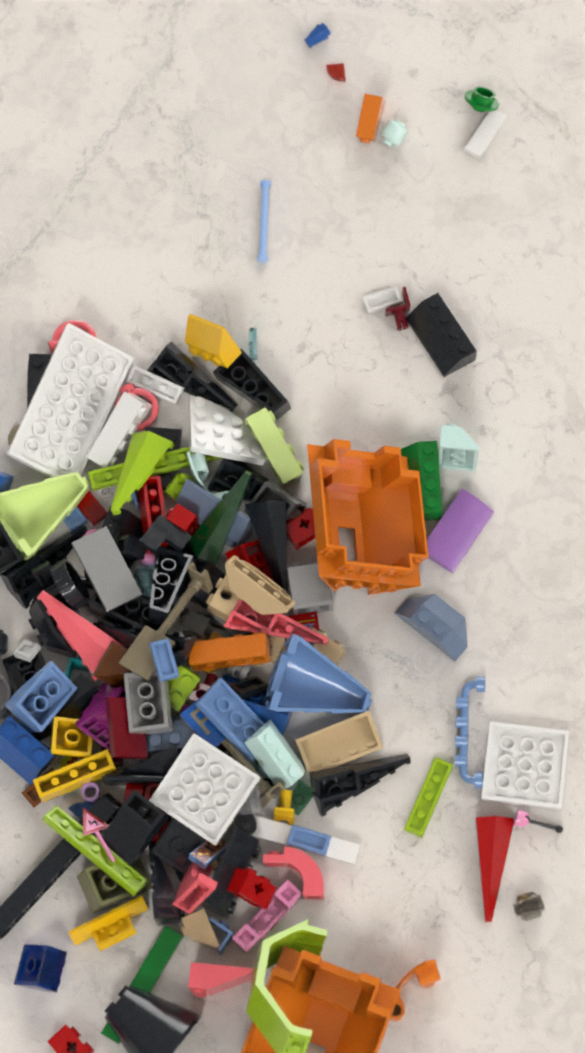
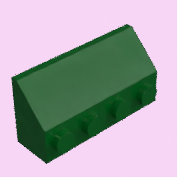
M437 441L416 442L402 448L401 456L407 457L408 470L419 471L424 520H440L442 518L438 444Z

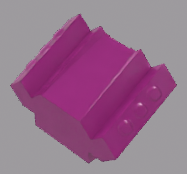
M105 682L100 686V691L93 695V699L88 707L81 712L82 717L75 723L84 733L111 752L105 698H126V693L122 686L115 688Z

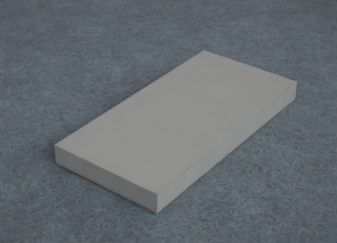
M107 526L71 543L106 612L142 596Z

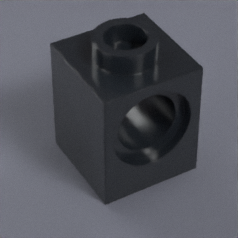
M131 535L116 537V545L124 559L129 561L144 559L146 549L138 544L140 538Z

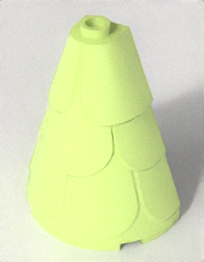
M78 472L70 473L0 493V521L21 558L25 556L24 559L28 560L35 555L49 536L56 531L66 516H70L87 494L90 484L84 476L81 477Z

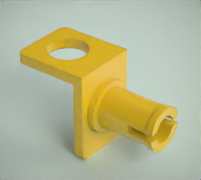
M283 789L280 793L279 807H274V821L280 822L284 820L289 825H293L294 809L291 808L293 791Z

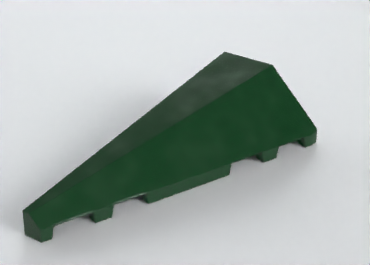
M245 471L187 543V546L198 558L210 561L214 565L220 560L252 473Z

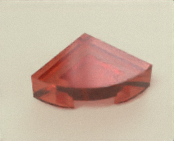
M344 63L326 65L327 73L331 78L336 81L345 82Z

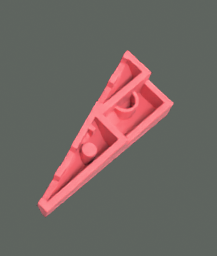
M44 590L37 597L46 606L48 615H52L55 619L57 628L73 651L76 650L80 655L82 664L87 666L92 674L112 641L123 646Z
M241 599L238 600L224 625L225 628L253 633L262 632L266 633V635L289 638L291 634L301 636L307 642L324 645L329 640V638L281 613L261 615Z

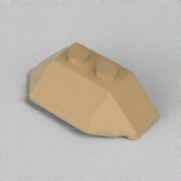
M235 555L225 563L230 590L237 598L250 605L254 611L259 612L261 615L287 613L296 604L282 587L250 563L240 560Z

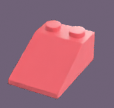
M191 962L188 988L191 994H194V997L206 998L207 995L212 996L252 980L253 968Z

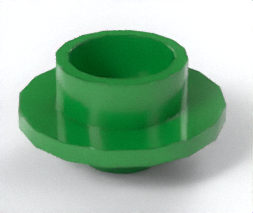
M478 86L474 90H468L465 93L464 99L478 112H491L498 109L499 102L495 98V93L488 88Z

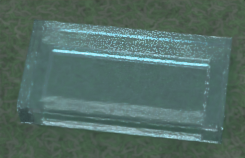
M257 328L249 329L251 360H258Z

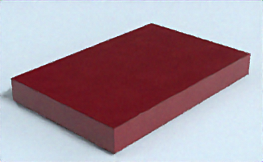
M105 698L111 758H147L146 735L129 733L126 698Z

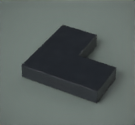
M159 515L139 540L138 544L153 554L156 553L164 542L181 552L192 536L162 515Z

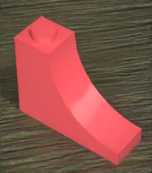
M192 862L183 876L172 905L188 914L196 909L217 886L218 882L210 878L213 867L209 865L206 869H203Z

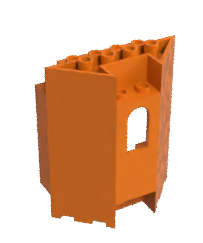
M332 439L325 446L307 444L319 577L334 592L341 587L350 586L352 589L367 588L368 595L421 586L419 565L429 557L419 471L408 470L407 457L401 456V448L383 446L374 453L350 450V441ZM338 528L353 529L356 551L355 561L347 560L346 546H340Z
M283 946L276 967H273L266 985L267 990L288 1020L294 1026L312 1030L310 1042L326 1048L325 1053H379L401 991L381 983L380 978L361 972V975L325 962L321 956L305 950L299 952ZM252 1022L241 1053H276L254 1022Z

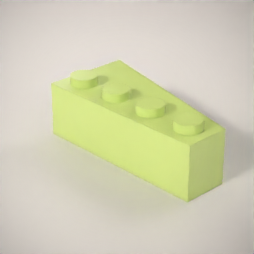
M265 407L247 417L244 425L249 426L252 430L250 431L251 435L255 437L257 444L260 443L264 451L265 460L270 461L269 467L281 487L301 477L304 468L299 460H295L292 446L289 443L286 444L283 439L285 434L274 423L276 419L273 413Z

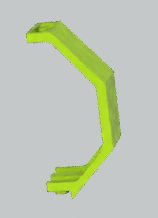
M308 919L264 939L253 970L246 1013L276 1053H306L312 1035V1030L294 1026L288 1020L264 985L266 969L277 964L283 946L299 952L305 950L318 956L320 955L328 930L308 925Z

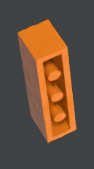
M254 632L252 635L245 636L237 634L229 638L216 637L213 640L198 639L189 654V665L194 672L271 662L270 640L266 633Z

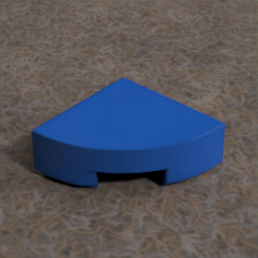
M89 802L75 803L68 809L81 820L83 818V808L89 811L94 804Z

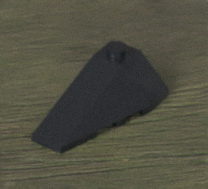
M151 842L149 844L150 868L153 873L151 874V883L154 890L152 892L154 920L157 926L182 923L181 917H185V911L172 905L176 893L160 858L150 852L154 845Z

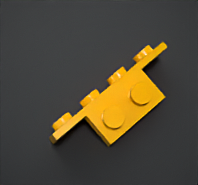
M141 895L101 916L95 917L83 925L75 927L68 931L75 946L93 937L101 952L137 934L131 918L149 909Z

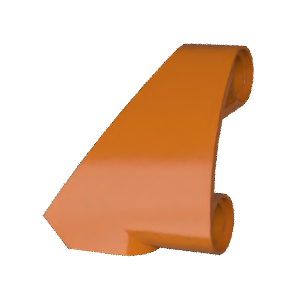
M428 960L417 965L402 978L396 988L401 990L409 981L416 977L421 987L426 989L432 988L437 981L441 980L436 960ZM400 994L395 1006L401 1009V1013L398 1016H391L390 1020L393 1022L400 1021L404 1017L405 1008Z

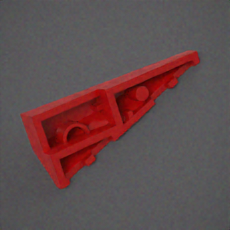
M485 816L476 817L475 819L485 923L492 922L514 818Z

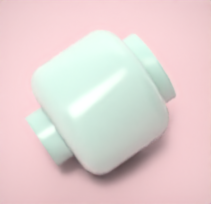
M394 119V121L388 120L380 132L383 138L382 142L389 147L391 145L399 146L407 134L406 126L397 119Z

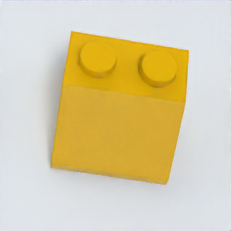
M54 717L50 741L51 754L86 758L91 756L92 738L76 726L75 722L78 719Z

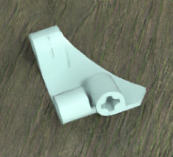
M187 452L194 483L211 493L203 484L209 478L205 454L195 453L190 455V452ZM223 491L215 493L213 495L222 500L229 491Z

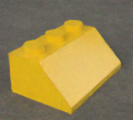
M193 314L188 315L185 343L189 347L188 351L193 356H199L206 362L211 361L216 366L221 365L228 368L242 352L225 327Z

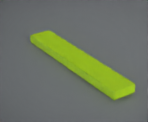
M57 805L43 816L42 821L133 896L147 884L148 880L109 849L115 858V862H112L100 841L92 834L83 836V826Z

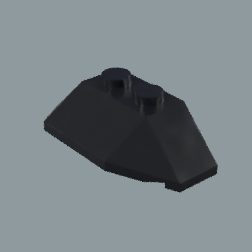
M39 586L29 609L31 618L28 621L33 630L37 628L39 635L36 637L40 645H45L47 650L72 658L77 657L75 650L73 651L57 628L55 619L52 615H48L46 612L47 608L41 599H37L43 591V588Z

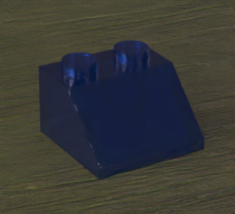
M24 944L14 985L57 993L67 952L48 945Z

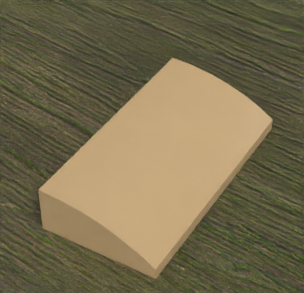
M369 711L294 740L308 775L309 772L334 768L383 748Z

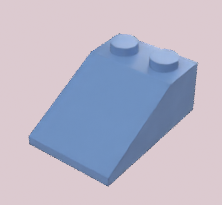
M49 661L14 693L5 706L30 732H42L77 690V687L52 661Z

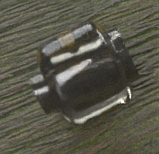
M533 891L518 895L516 897V904H513L516 916H520L524 921L541 917L542 911L545 910L541 895H537Z

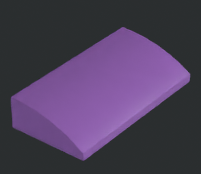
M462 488L427 538L428 559L453 573L494 511Z

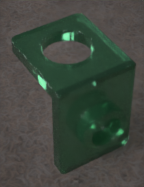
M300 779L296 781L297 786L293 789L291 808L294 809V814L297 816L301 814L314 797V790Z

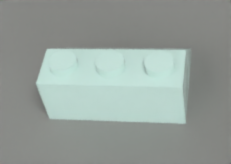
M455 424L442 425L439 468L476 472L479 446L462 427H457Z
M271 719L244 742L274 785L281 782L285 788H288L304 775L305 766Z

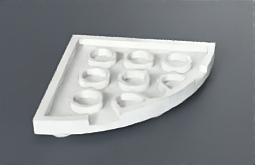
M189 396L190 452L258 465L264 464L265 456L260 443L257 444L255 437L250 433L252 430L249 426L244 425L240 417L202 397Z

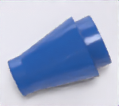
M324 23L317 24L304 41L311 48L328 39L331 32Z

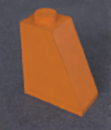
M364 94L356 137L360 139L359 142L370 144V141L375 142L385 105L383 97Z

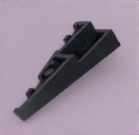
M172 341L165 346L147 370L184 387V392L230 409L229 411L231 412L238 406Z
M223 458L207 489L210 492L230 491L245 471H248L252 475L243 499L251 501L265 481L269 479L241 461ZM289 493L301 503L297 509L303 512L307 504Z
M81 525L39 550L30 559H24L0 574L8 591L23 608L27 609L30 606L29 603L34 598L37 588L41 586L34 577L32 570L47 561L54 565L64 558L67 559L66 556L73 549L71 543L80 539L88 531L86 526Z
M102 621L96 623L97 628L130 648L143 627L136 626L126 629L122 628L121 624H115V627L105 625ZM174 632L173 635L166 634V637L175 641L172 652L178 668L186 663L196 642V635L181 637L178 632Z
M80 673L72 682L77 687V690L55 717L80 719L82 717L81 712L88 707L93 699V695L98 693L99 690ZM54 718L42 732L32 733L40 740L48 736L51 737Z
M403 754L309 772L311 791L321 817L327 815V811L335 806L337 808L340 807L342 802L348 798L358 796L381 782L380 779L384 776L394 774L395 770L404 764H410V756Z

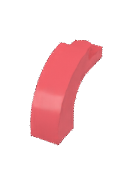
M284 847V855H280V852L277 851L263 854V864L265 867H289L300 874L303 879L304 899L324 900L323 877L319 867L309 855L291 847Z

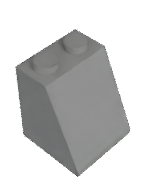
M311 561L308 565H302V563L291 564V567H288L287 570L291 597L296 602L293 607L294 615L333 611L330 587L319 577L318 561Z

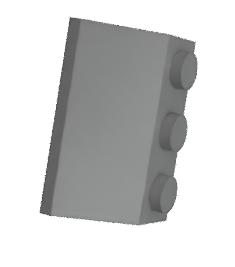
M156 671L149 681L135 673H125L124 682L129 733L159 734L173 732L168 680L159 682Z

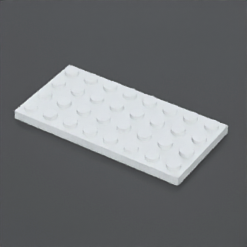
M70 323L66 324L6 455L51 478L78 472L81 476L89 459L87 455L102 430L133 361V357Z

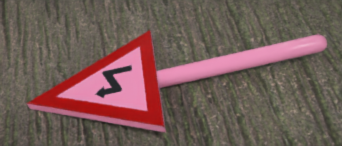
M83 808V836L95 832L112 862H115L114 856L99 833L100 830L109 828V825Z

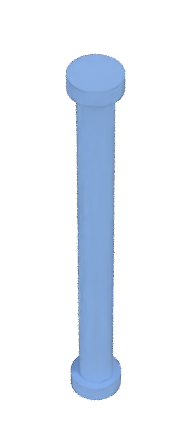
M269 180L260 181L262 192L259 255L257 256V261L261 263L268 261L266 249L269 187H271Z

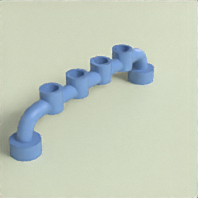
M477 676V680L469 681L464 685L461 697L456 698V708L461 710L460 716H456V728H460V735L455 737V747H460L459 755H455V767H459L460 777L463 781L473 784L475 789H482L483 773H475L474 777L467 773L469 691L476 688L477 692H485V676Z

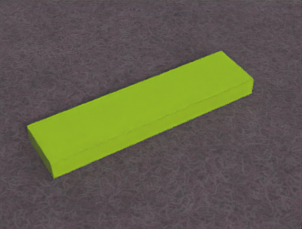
M437 757L434 758L406 822L404 831L423 838L451 773L453 764Z

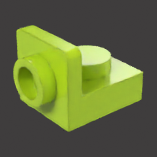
M187 473L176 474L163 492L176 502L187 478L192 482L194 479Z

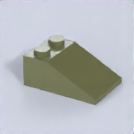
M139 857L131 867L146 878L148 882L136 895L152 889L151 882ZM97 865L85 868L77 876L92 914L134 897Z

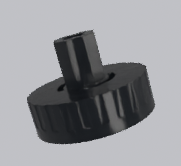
M64 558L50 567L55 583L44 589L45 592L58 601L65 598L68 604L75 610L89 603L91 600L89 592L80 575L67 559Z

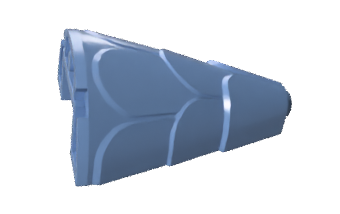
M295 634L289 636L284 643V646H287V648L280 651L270 676L266 697H269V701L265 703L267 709L274 710L275 712L303 711L305 713L329 712L330 714L363 713L370 708L372 702L370 691L347 671H342L327 656L322 655L301 636Z

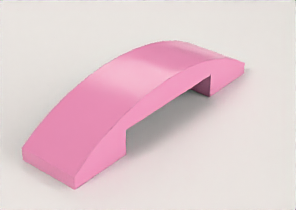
M287 880L274 893L268 909H261L248 924H245L232 937V940L246 953L249 952L286 915L303 893Z

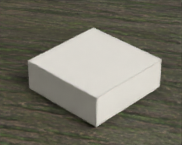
M24 639L13 654L15 658L31 662L41 650V647L38 643Z

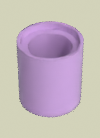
M88 782L82 786L81 794L86 802L95 804L100 800L101 792L95 783ZM95 789L96 794L93 797H87L86 793L88 790Z

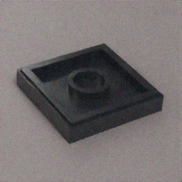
M172 817L150 852L182 873H185L192 863L189 860V854L204 843L206 839Z

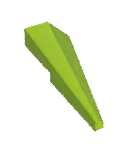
M151 431L133 433L110 509L113 515L121 513L120 508L125 502L129 503L131 501V494L135 489L139 490L155 471L154 466L159 460L163 461L165 458L164 453L168 448L172 449L174 447L172 441Z

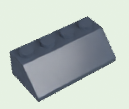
M187 478L176 504L178 503L197 516L200 527L222 500ZM239 511L226 541V545L230 548L244 544L252 533L250 518Z
M179 715L172 716L173 732L145 734L147 758H151V755L175 746L178 754H180L194 732Z

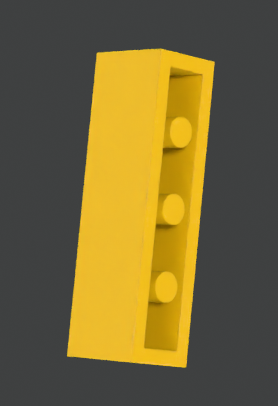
M107 749L38 777L33 782L39 798L44 803L81 788L85 783L98 781L105 774L116 771V768Z

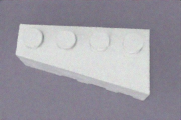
M124 392L87 458L103 468L116 465L119 460L118 457L127 447L133 433H135L152 405L135 394Z

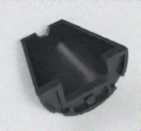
M125 985L118 994L121 998L116 1004L111 1002L104 1011L107 1013L105 1016L106 1021L127 1053H173L201 1018L198 1013L132 985L130 987Z

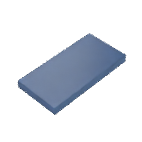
M220 677L195 705L236 749L251 762L255 757L244 742L261 728L264 723Z

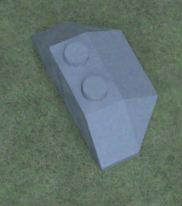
M436 594L407 598L395 612L399 618L453 661H456L468 647L465 617Z

